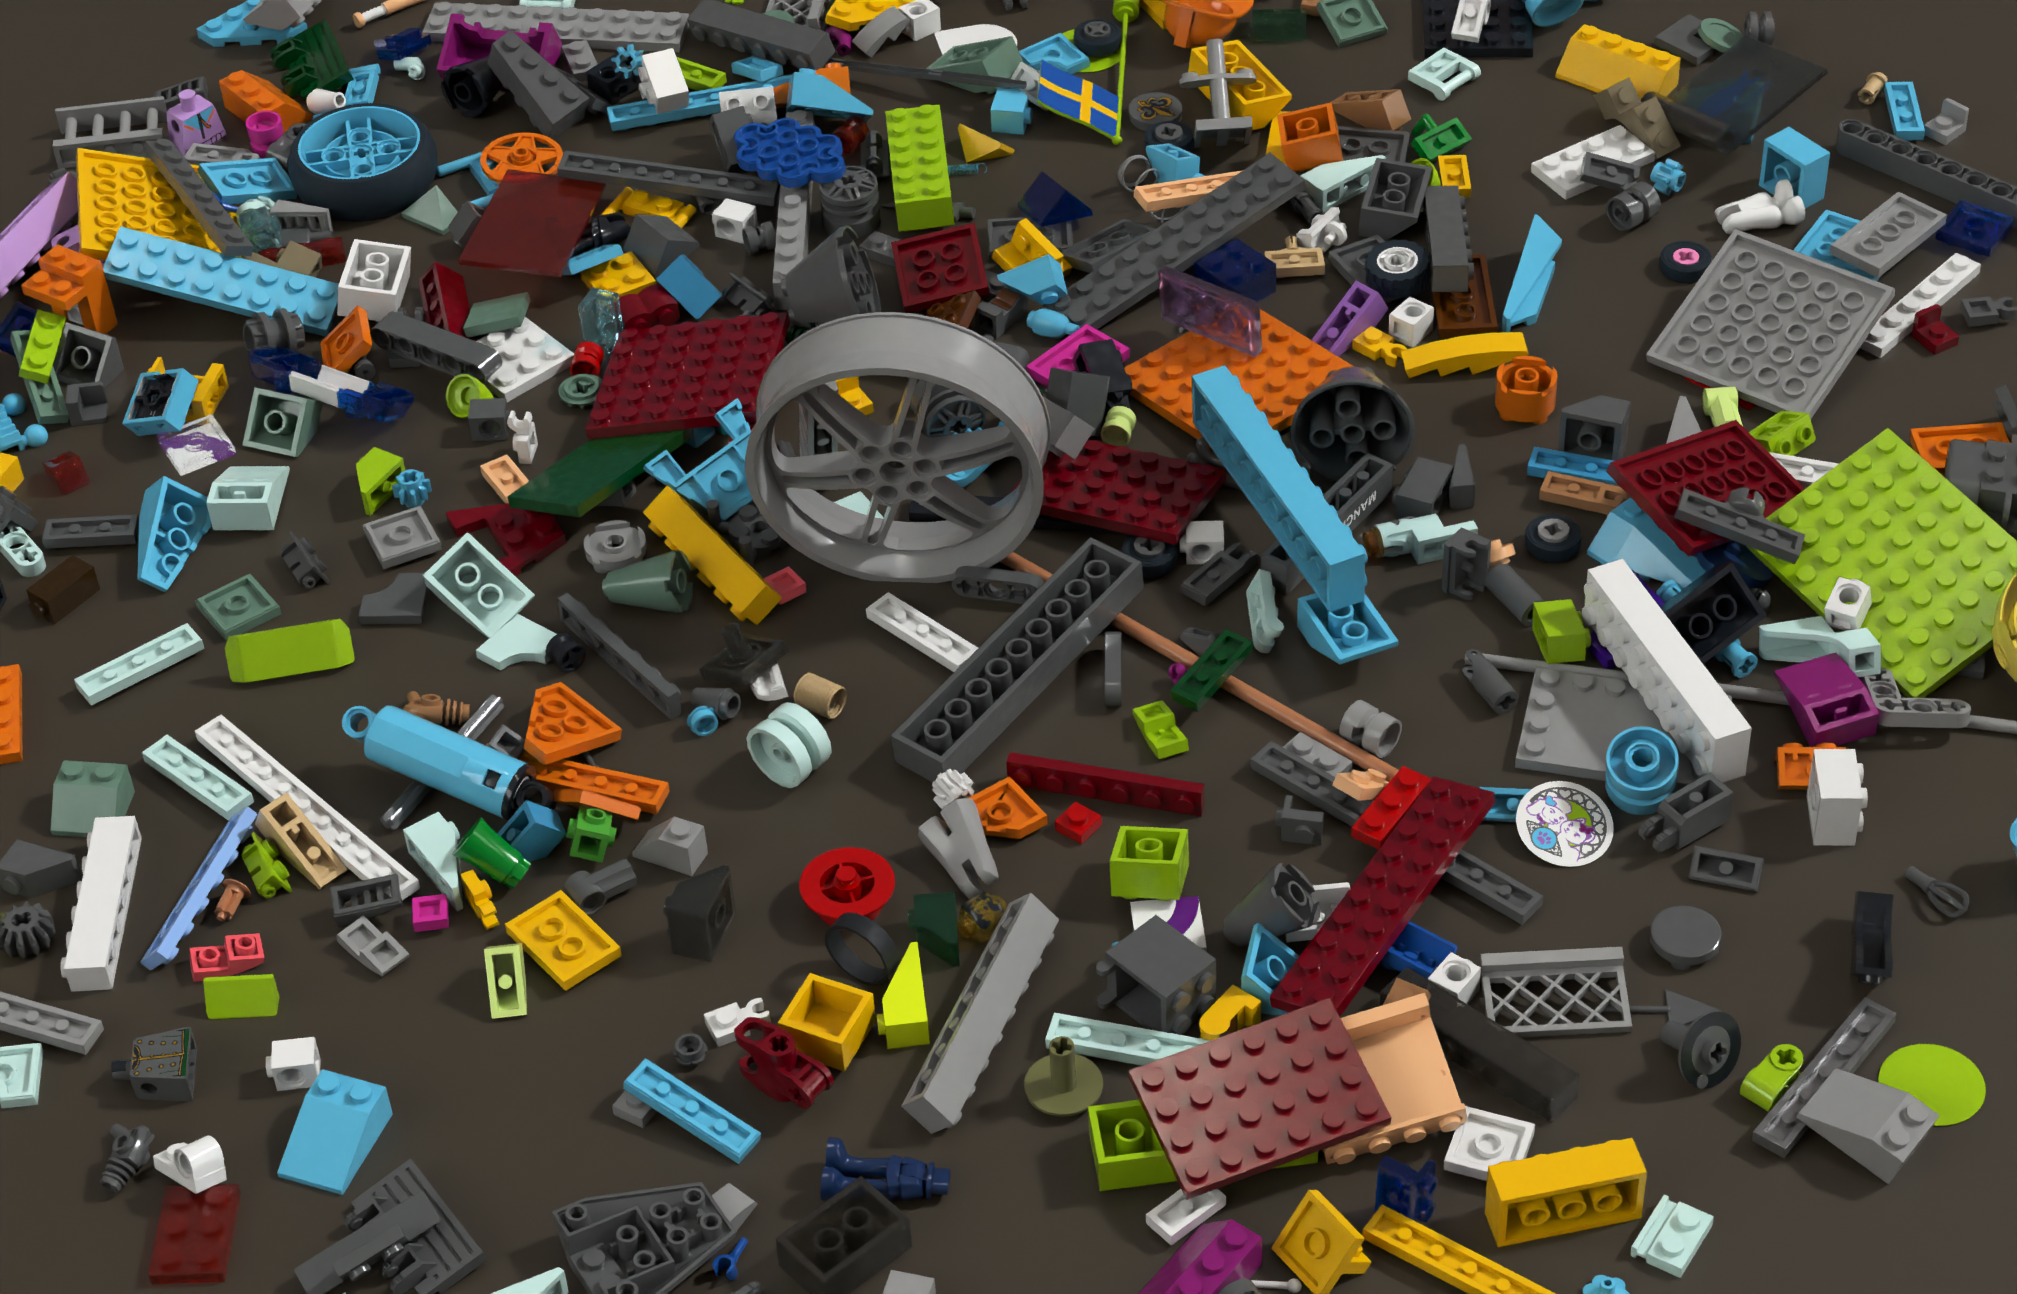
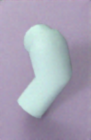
M396 57L394 59L396 71H408L409 77L414 80H420L425 76L426 68L418 57Z

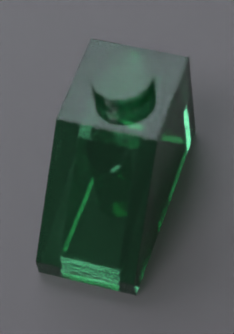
M955 892L914 895V909H908L909 930L916 929L918 944L951 966H960Z

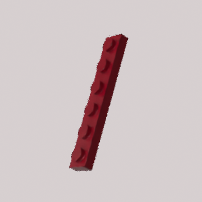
M1013 752L1009 753L1006 761L1007 777L1010 776L1020 787L1201 817L1205 807L1204 784Z

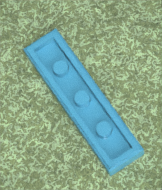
M646 1058L623 1083L624 1090L738 1164L760 1141L761 1133Z

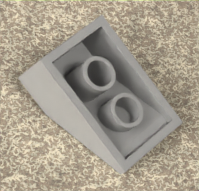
M1835 1068L1796 1118L1889 1184L1925 1139L1940 1115L1905 1091Z

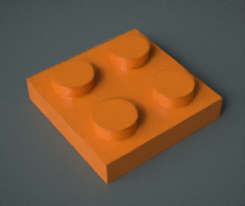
M357 305L320 342L323 365L348 373L352 365L359 358L369 353L372 341L366 310Z

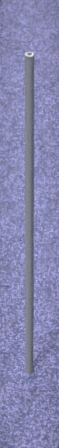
M1465 654V664L1472 665V662ZM1483 654L1495 668L1535 673V669L1538 667L1629 681L1624 671L1563 663L1547 664L1546 661ZM1718 683L1726 695H1731L1732 698L1789 705L1783 691ZM1970 715L1969 724L1964 728L2017 734V721Z

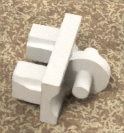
M1331 207L1324 215L1317 214L1312 219L1309 229H1301L1296 234L1299 247L1307 249L1322 248L1324 253L1332 245L1338 246L1343 244L1347 240V226L1339 220V207Z

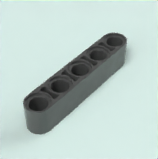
M394 311L388 313L370 331L372 340L382 349L454 376L469 374L478 379L482 384L503 363L499 353L487 345Z

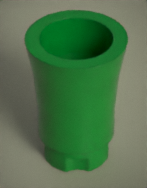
M482 817L472 825L452 854L486 873L498 883H504L510 889L517 885L531 865L528 860L521 856V852L499 836Z

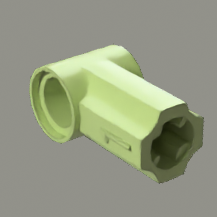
M1735 386L1704 388L1702 396L1703 410L1706 416L1710 415L1713 427L1735 420L1742 425L1738 412V393Z

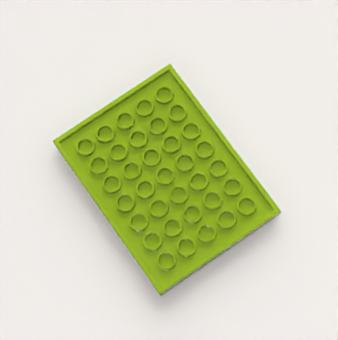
M1889 428L1885 429L1766 518L1771 522L1805 534L1800 556L1795 564L1747 546L1758 559L1819 616H1822L1825 621L1824 608L1839 577L1848 580L1857 579L1869 585L1871 588L1872 604L1860 629L1867 628L1881 644L1880 667L1892 672L1898 689L1907 698H1925L1993 646L1992 628L1995 625L1996 608L2004 589L2017 570V541ZM1846 602L1844 604H1853L1855 602ZM1832 627V628H1833L1834 630H1836L1837 632H1842V631H1844V630H1841V629H1837V628Z

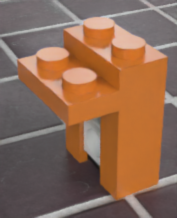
M57 244L38 260L40 270L21 285L24 295L50 304L54 314L66 317L65 323H72L73 321L83 325L84 328L107 334L118 325L100 260Z

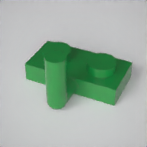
M1423 114L1411 130L1412 136L1415 137L1411 145L1420 158L1428 159L1431 163L1438 160V156L1448 155L1468 145L1472 140L1457 117L1437 126L1429 114Z

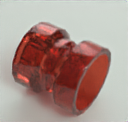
M851 116L842 126L833 131L832 135L840 138L843 148L842 153L849 154L857 148L858 144L865 141L869 128L861 118Z

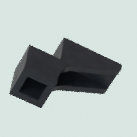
M1865 891L1855 892L1851 933L1854 934L1850 975L1858 976V983L1879 985L1882 984L1883 979L1892 977L1891 924L1893 894Z

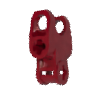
M747 1017L734 1029L737 1044L748 1052L743 1058L738 1060L741 1074L760 1091L779 1102L792 1101L797 1106L808 1109L814 1104L816 1097L834 1085V1078L829 1069L820 1061L812 1059L796 1049L794 1037L777 1025L757 1017ZM758 1029L764 1035L760 1040L754 1041L745 1037L744 1034L748 1030ZM756 1062L758 1071H753L748 1066Z

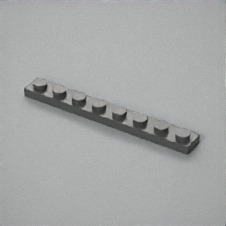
M163 138L156 141H145V153L223 255L252 256V243L174 143Z
M566 150L557 168L558 177L708 198H728L739 202L769 206L775 205L780 192L778 179L767 181L753 175Z

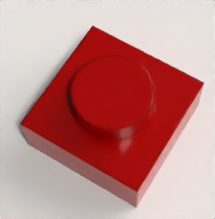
M1076 801L1055 820L1056 831L1081 845L1102 826V816Z

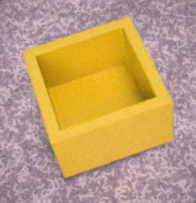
M809 973L778 1021V1027L794 1037L796 1049L826 1066L845 1072L876 1022L873 993Z

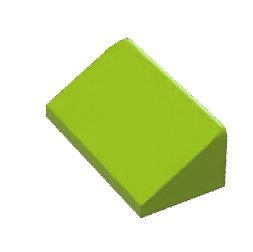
M273 974L206 977L203 980L208 1019L271 1017L277 1014L279 993Z

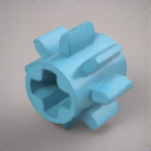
M633 44L627 46V51L623 47H618L617 52L619 55L611 58L613 62H616L617 68L615 73L622 71L625 72V78H630L633 71L638 76V67L642 65L641 54H643L644 50H634ZM631 56L633 60L630 62L631 65L627 66L625 62L628 60L627 57Z
M1669 158L1666 159L1665 164L1658 162L1650 176V180L1655 183L1653 188L1668 196L1671 190L1675 192L1680 191L1686 180V173L1681 171L1683 165Z
M414 469L405 470L400 473L399 476H396L397 484L392 485L394 498H399L400 504H405L408 507L422 505L425 500H428L427 493L432 491L430 479H425L424 472Z

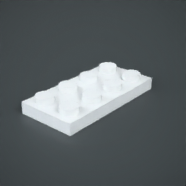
M1619 125L1531 163V173L1566 200L1598 186L1580 181L1583 157L1586 152L1642 167L1655 161V151Z

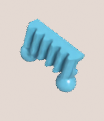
M18 393L6 395L0 404V453L13 446H17L20 451L25 450V447L28 445L39 447L48 440L47 430L39 424L28 426L23 435H20L15 424H12L7 414L11 416L19 415L26 409V401Z

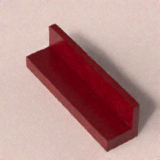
M435 261L418 280L426 323L468 338L463 327L470 313L463 276ZM475 336L468 338V339H471V340H473V341H476V337H475Z

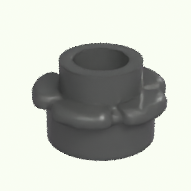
M693 1033L680 1036L673 1048V1055L676 1057V1061L683 1066L700 1064L705 1060V1053L708 1052L707 1044L699 1035Z

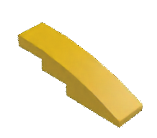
M1522 332L1459 336L1401 351L1408 378L1438 369L1442 377L1467 367L1470 368L1472 375L1500 366L1502 363L1511 362L1514 357L1529 355Z

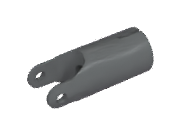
M1475 649L1467 650L1466 656L1472 662V666H1466L1462 669L1464 676L1495 713L1500 715L1510 712L1519 701L1518 693L1480 651Z

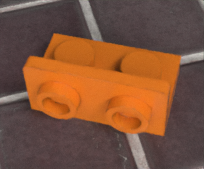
M1786 743L1782 747H1778L1774 755V763H1777L1778 790H1807L1813 750L1846 749V747H1836L1834 743H1820L1816 747H1803L1800 743Z

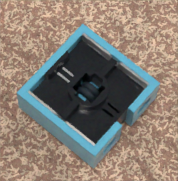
M184 368L165 370L164 374H161L159 371L141 373L122 424L137 436L180 432L185 423V418L191 401L194 398V392L199 380Z

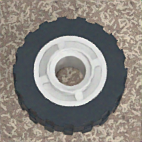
M1408 240L1382 242L1380 245L1374 246L1367 253V258H1365L1366 283H1368V287L1379 292L1385 298L1399 299L1417 295L1426 288V284H1429L1430 281L1429 254L1425 251L1424 247Z

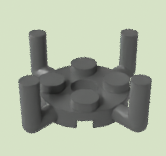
M709 500L706 503L709 524L718 533L729 534L731 544L737 547V551L752 567L756 557L771 555V550L778 547L782 550L788 545L770 527L757 507L745 505L739 509V514L731 522H724L720 518L718 501ZM759 530H764L760 534L754 533Z

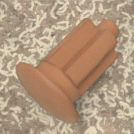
M226 879L222 883L225 891L214 911L217 914V920L221 922L225 919L230 920L241 900L249 898L251 895L249 888L237 880Z

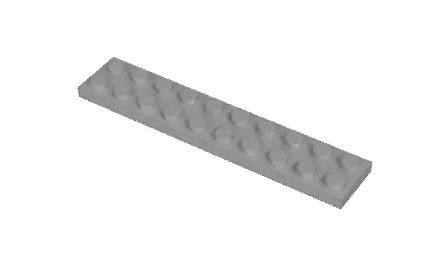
M435 2L422 35L424 41L444 42L450 15L454 13L464 14V21L474 26L475 22H480L483 29L511 30L513 32L529 33L530 27L538 30L539 22L552 23L562 41V45L570 44L573 41L587 40L591 49L617 50L618 47L627 48L629 44H633L636 51L658 52L673 48L674 52L680 53L689 28L687 18L690 15L688 13H665L649 10L642 12L625 9L602 10L600 8L577 9L575 7L563 9L550 6L526 7L525 5L504 6L499 4L481 5L474 3Z

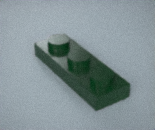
M1225 629L1170 690L1171 699L1198 712L1253 651V641Z

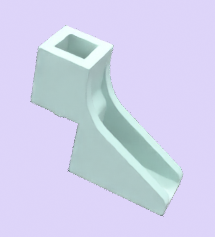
M1822 616L1759 626V655L1762 659L1802 663L1836 652L1857 677L1880 674L1881 644L1867 628L1835 633Z

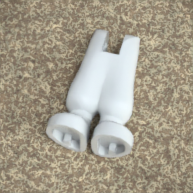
M1784 179L1777 182L1773 197L1766 192L1757 193L1745 199L1720 206L1715 210L1714 214L1717 221L1722 225L1723 230L1727 234H1732L1734 229L1740 231L1774 229L1783 224H1801L1805 220V207L1801 197L1793 196L1790 181Z

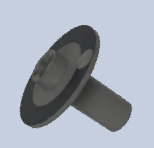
M1721 1011L1704 1013L1695 1019L1689 1027L1675 1021H1669L1663 1026L1660 1033L1661 1041L1664 1044L1679 1050L1678 1063L1683 1078L1690 1085L1700 1089L1711 1088L1720 1084L1731 1073L1739 1058L1741 1050L1739 1026L1733 1017Z

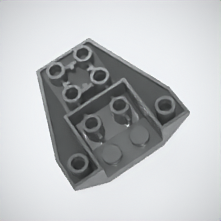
M702 1182L587 1197L552 1211V1218L569 1266L587 1294H667L736 1237L735 1229Z

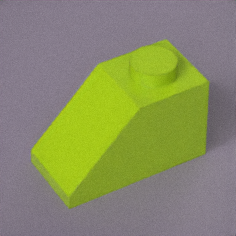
M373 447L356 463L365 513L369 516L394 494L392 485L397 484L396 476L405 471L402 457Z

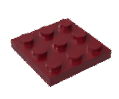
M975 222L891 242L905 313L929 309L936 303H945L957 294L963 293L964 295L973 290L979 296L990 294Z

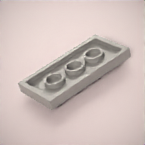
M1897 192L1832 243L1829 254L1879 278L1945 225L1947 214L1903 193Z

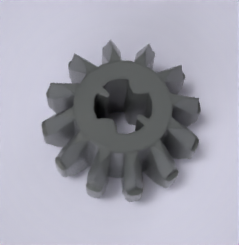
M27 901L21 907L12 905L10 912H1L0 947L2 951H6L11 958L20 955L25 959L28 954L34 953L38 956L40 949L50 948V941L55 938L52 915L48 910H44L40 903L31 906Z

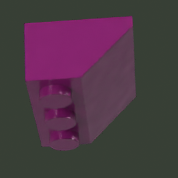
M1232 1219L1201 1224L1138 1294H1218L1224 1287L1236 1280L1250 1279L1262 1266V1237Z

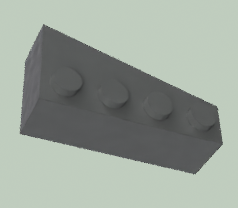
M510 30L492 43L487 64L503 86L511 90L515 96L514 101L519 107L525 109L530 116L529 121L535 128L538 127L543 135L555 140L584 118L590 98L513 31Z

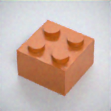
M1332 102L1277 115L1281 147L1286 165L1291 170L1303 172L1321 164L1343 161L1339 131Z

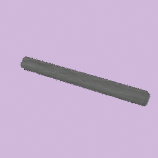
M494 694L489 695L456 733L475 741L503 710V699ZM413 780L381 816L382 826L391 831L396 830L433 788Z

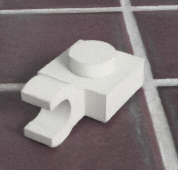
M511 410L507 424L510 429L516 432L513 436V450L518 453L519 463L531 464L538 446L532 414L526 411L524 419L519 420L515 416V411Z

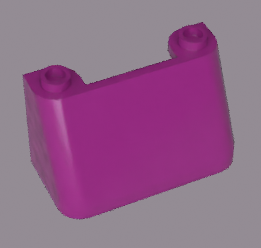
M451 13L436 69L440 77L444 79L445 75L443 74L445 71L453 66L489 56L492 43L509 31L483 29L480 22H475L474 26L464 21V14ZM539 22L538 30L530 27L529 33L514 32L552 66L555 65L563 45L552 23Z

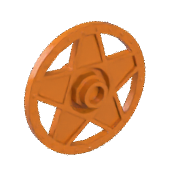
M537 133L509 134L492 141L484 148L480 157L481 169L489 179L502 185L515 187L535 185L550 179L558 173L557 168L562 159L563 151L556 141L545 135ZM516 141L512 147L502 146L506 143ZM535 141L546 144L551 148H536ZM487 158L499 164L491 170L487 165ZM556 161L555 164L544 173L542 165Z

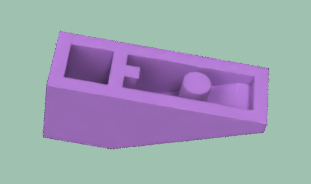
M1356 280L1312 338V341L1339 357L1352 347V340L1370 326L1376 327L1389 308L1379 292Z

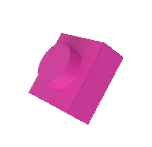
M447 894L412 898L415 932L449 928Z

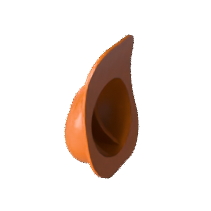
M1161 0V2L1167 4L1164 22L1167 31L1175 38L1173 45L1182 48L1206 46L1207 41L1210 39L1225 38L1234 28L1237 19L1249 12L1254 4V0Z

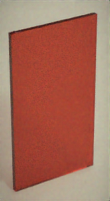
M508 169L458 259L459 265L561 278L606 188V183Z

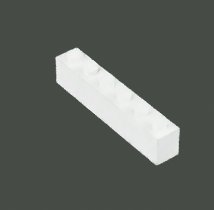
M135 816L95 818L93 830L87 834L88 854L82 858L83 878L82 881L77 882L78 902L77 906L72 907V931L67 932V955L62 957L60 966L61 975L63 978H67L71 992L113 989L142 840Z

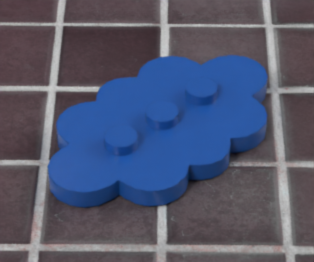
M782 118L775 120L768 126L760 123L746 124L740 127L734 134L735 144L738 149L736 158L739 167L745 171H757L759 178L762 180L778 179L779 183L784 187L797 188L804 186L811 180L819 183H830L845 174L846 167L841 156L843 148L840 138L831 134H822L821 130L816 126H800L799 122L794 119Z

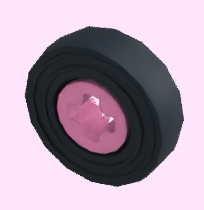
M1676 241L1666 245L1661 251L1659 268L1662 274L1670 280L1679 283L1698 282L1712 262V255L1709 249L1702 244L1693 241Z

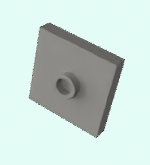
M421 506L363 524L364 533L383 569L442 550L441 542Z

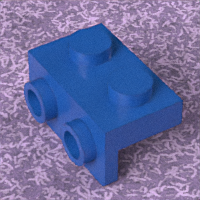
M1409 921L1384 955L1380 964L1389 970L1402 972L1409 976L1410 980L1417 985L1428 986L1430 975L1451 952L1456 954L1458 948L1455 944Z

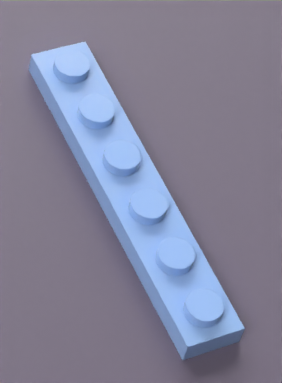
M245 807L229 819L140 961L150 971L162 963L165 965L169 964L177 955L179 949L176 945L179 940H183L194 927V924L191 922L192 919L205 909L209 903L207 895L210 891L215 890L224 879L223 869L231 865L237 858L239 851L236 848L253 832L254 828L251 824L256 818L257 813L250 807Z

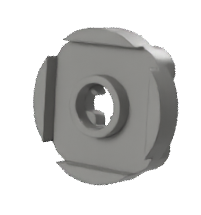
M623 520L599 524L595 527L596 532L590 537L588 533L584 539L586 559L593 565L597 573H607L643 561L642 558L647 551L644 531L640 527H638V530L630 527V522ZM614 544H619L618 547H612Z

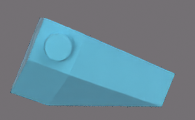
M163 476L145 490L139 514L137 580L163 592L169 589L184 567V563L189 555L194 552L202 536L211 527L212 523L206 504L207 496L166 476Z
M1631 497L1610 511L1587 550V555L1603 565L1623 559L1631 570L1639 574L1642 580L1648 582L1651 578L1663 582L1675 580L1681 585V590L1706 573L1699 565L1697 557H1688L1681 551L1675 542L1657 527L1654 521Z

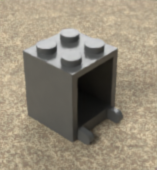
M1157 915L1106 951V957L1096 964V973L1099 976H1106L1107 990L1097 997L1098 1007L1107 1009L1115 1004L1146 1029L1183 1035L1216 1002V959Z

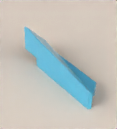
M1536 214L1534 215L1503 312L1502 332H1510L1511 326L1522 322L1526 326L1536 323L1555 271V261H1552V259L1561 247L1562 239Z

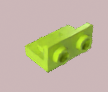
M1781 410L1749 432L1768 452L1790 456L1796 455L1816 440L1810 415L1804 412Z

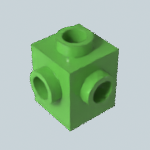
M580 806L577 818H570L566 832V838L572 839L569 856L602 863L606 848L613 847L617 828L611 827L612 813L604 812L599 808Z

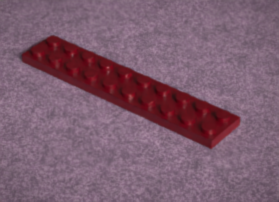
M1433 776L1432 780L1352 885L1351 890L1346 893L1270 995L1271 1007L1292 1012L1330 998L1338 1015L1341 1016L1495 803L1494 792Z

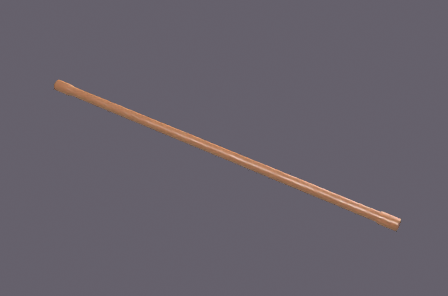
M1014 552L999 561L1016 572L1035 574L1044 583L1053 575ZM1121 612L1109 624L1176 663H1182L1184 667L1191 668L1200 658ZM1232 675L1220 686V688L1292 729L1302 732L1348 758L1366 771L1374 769L1387 776L1386 781L1388 782L1399 771L1397 768Z

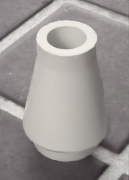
M315 89L307 96L306 103L312 113L320 114L344 107L346 98L341 92Z

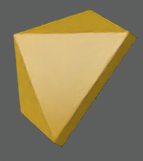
M961 123L958 126L966 163L1013 155L1015 149Z

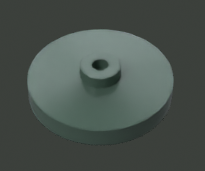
M1707 18L1698 27V34L1701 39L1718 51L1736 54L1745 45L1743 34L1736 27L1723 20Z

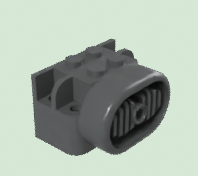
M2012 434L2011 443L1987 440L1986 443L1960 439L1951 440L1948 446L1943 476L2017 541V434Z

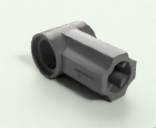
M622 859L592 874L587 871L575 872L566 880L564 890L587 915H592L604 907L608 898L638 885L631 864L627 859Z

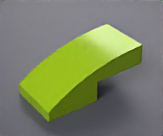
M1163 700L1132 709L1133 716L1142 735L1158 759L1189 751L1188 739L1176 726L1174 713Z

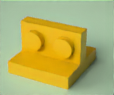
M1027 218L1017 223L1011 242L995 249L991 257L1005 272L1048 254L1061 264L1064 277L1069 275L1072 266L1063 258L1064 255Z
M1318 1190L1307 1191L1271 1247L1314 1294H1329L1342 1274H1365L1372 1263L1362 1252L1361 1244L1365 1238Z

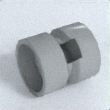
M1360 699L1355 701L1345 712L1340 724L1339 733L1342 738L1357 746L1362 745L1364 750L1379 758H1383L1396 746L1402 732V723L1385 712L1379 713L1378 708Z

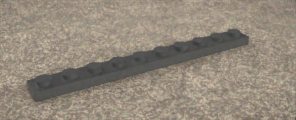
M1270 741L1250 759V768L1351 827L1374 801H1358L1332 786L1335 779L1334 776L1273 741ZM1462 849L1441 877V879L1521 925L1543 905V895Z

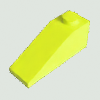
M918 942L910 943L882 998L883 1014H877L879 1035H886L887 1049L930 1044Z

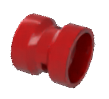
M585 341L576 346L574 359L570 367L572 376L578 374L599 375L604 352L598 344Z

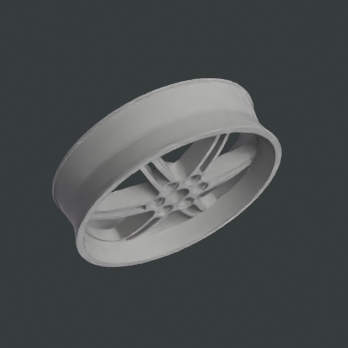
M901 312L856 314L829 321L806 331L782 349L765 372L756 402L757 422L750 434L745 455L747 484L755 505L770 527L783 540L808 558L843 574L869 581L941 583L952 581L956 570L961 566L989 568L1003 560L1026 539L1034 527L1043 501L1044 481L1042 469L1047 459L1051 434L1049 414L1040 390L1031 376L1018 361L991 340L955 323L919 314ZM867 375H889L909 378L894 423L889 426H881L873 422L825 383ZM917 379L924 380L926 383L916 420H907L905 417ZM935 384L959 392L976 401L1005 424L999 427L934 438L927 437L921 433L931 391ZM790 400L798 401L848 451L791 458L784 456L777 449L774 434L775 420L780 409ZM1007 456L1017 457L1022 466L1020 485L1004 499L992 506L985 504L946 476L976 468ZM865 488L873 494L867 515L842 507L814 490ZM906 499L914 500L946 519L945 521L936 522L893 521L899 503ZM878 504L888 506L883 519L875 518Z

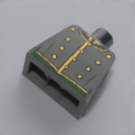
M183 1027L136 1038L133 1041L131 1059L112 1061L111 1072L113 1081L131 1080L135 1096L140 1100L193 1101L197 1046L191 1027Z

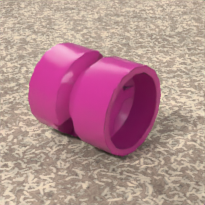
M267 110L253 113L246 119L245 125L248 137L251 140V151L258 154L261 159L266 158L269 146L283 135L281 117L278 113Z

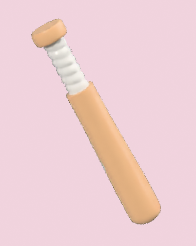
M387 0L381 3V6L370 9L362 14L360 12L354 13L352 18L357 28H363L365 23L382 15L388 16L425 0Z

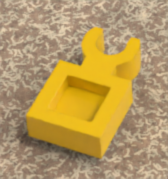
M1370 326L1352 340L1353 350L1374 361L1382 357L1385 359V363L1392 367L1397 366V356L1402 358L1401 351L1407 350L1402 344H1394V337L1373 326Z
M473 869L460 874L465 898L478 919H481L484 927L488 930L500 925L495 916L497 910L492 901L489 900L492 898V893L485 879L480 881Z

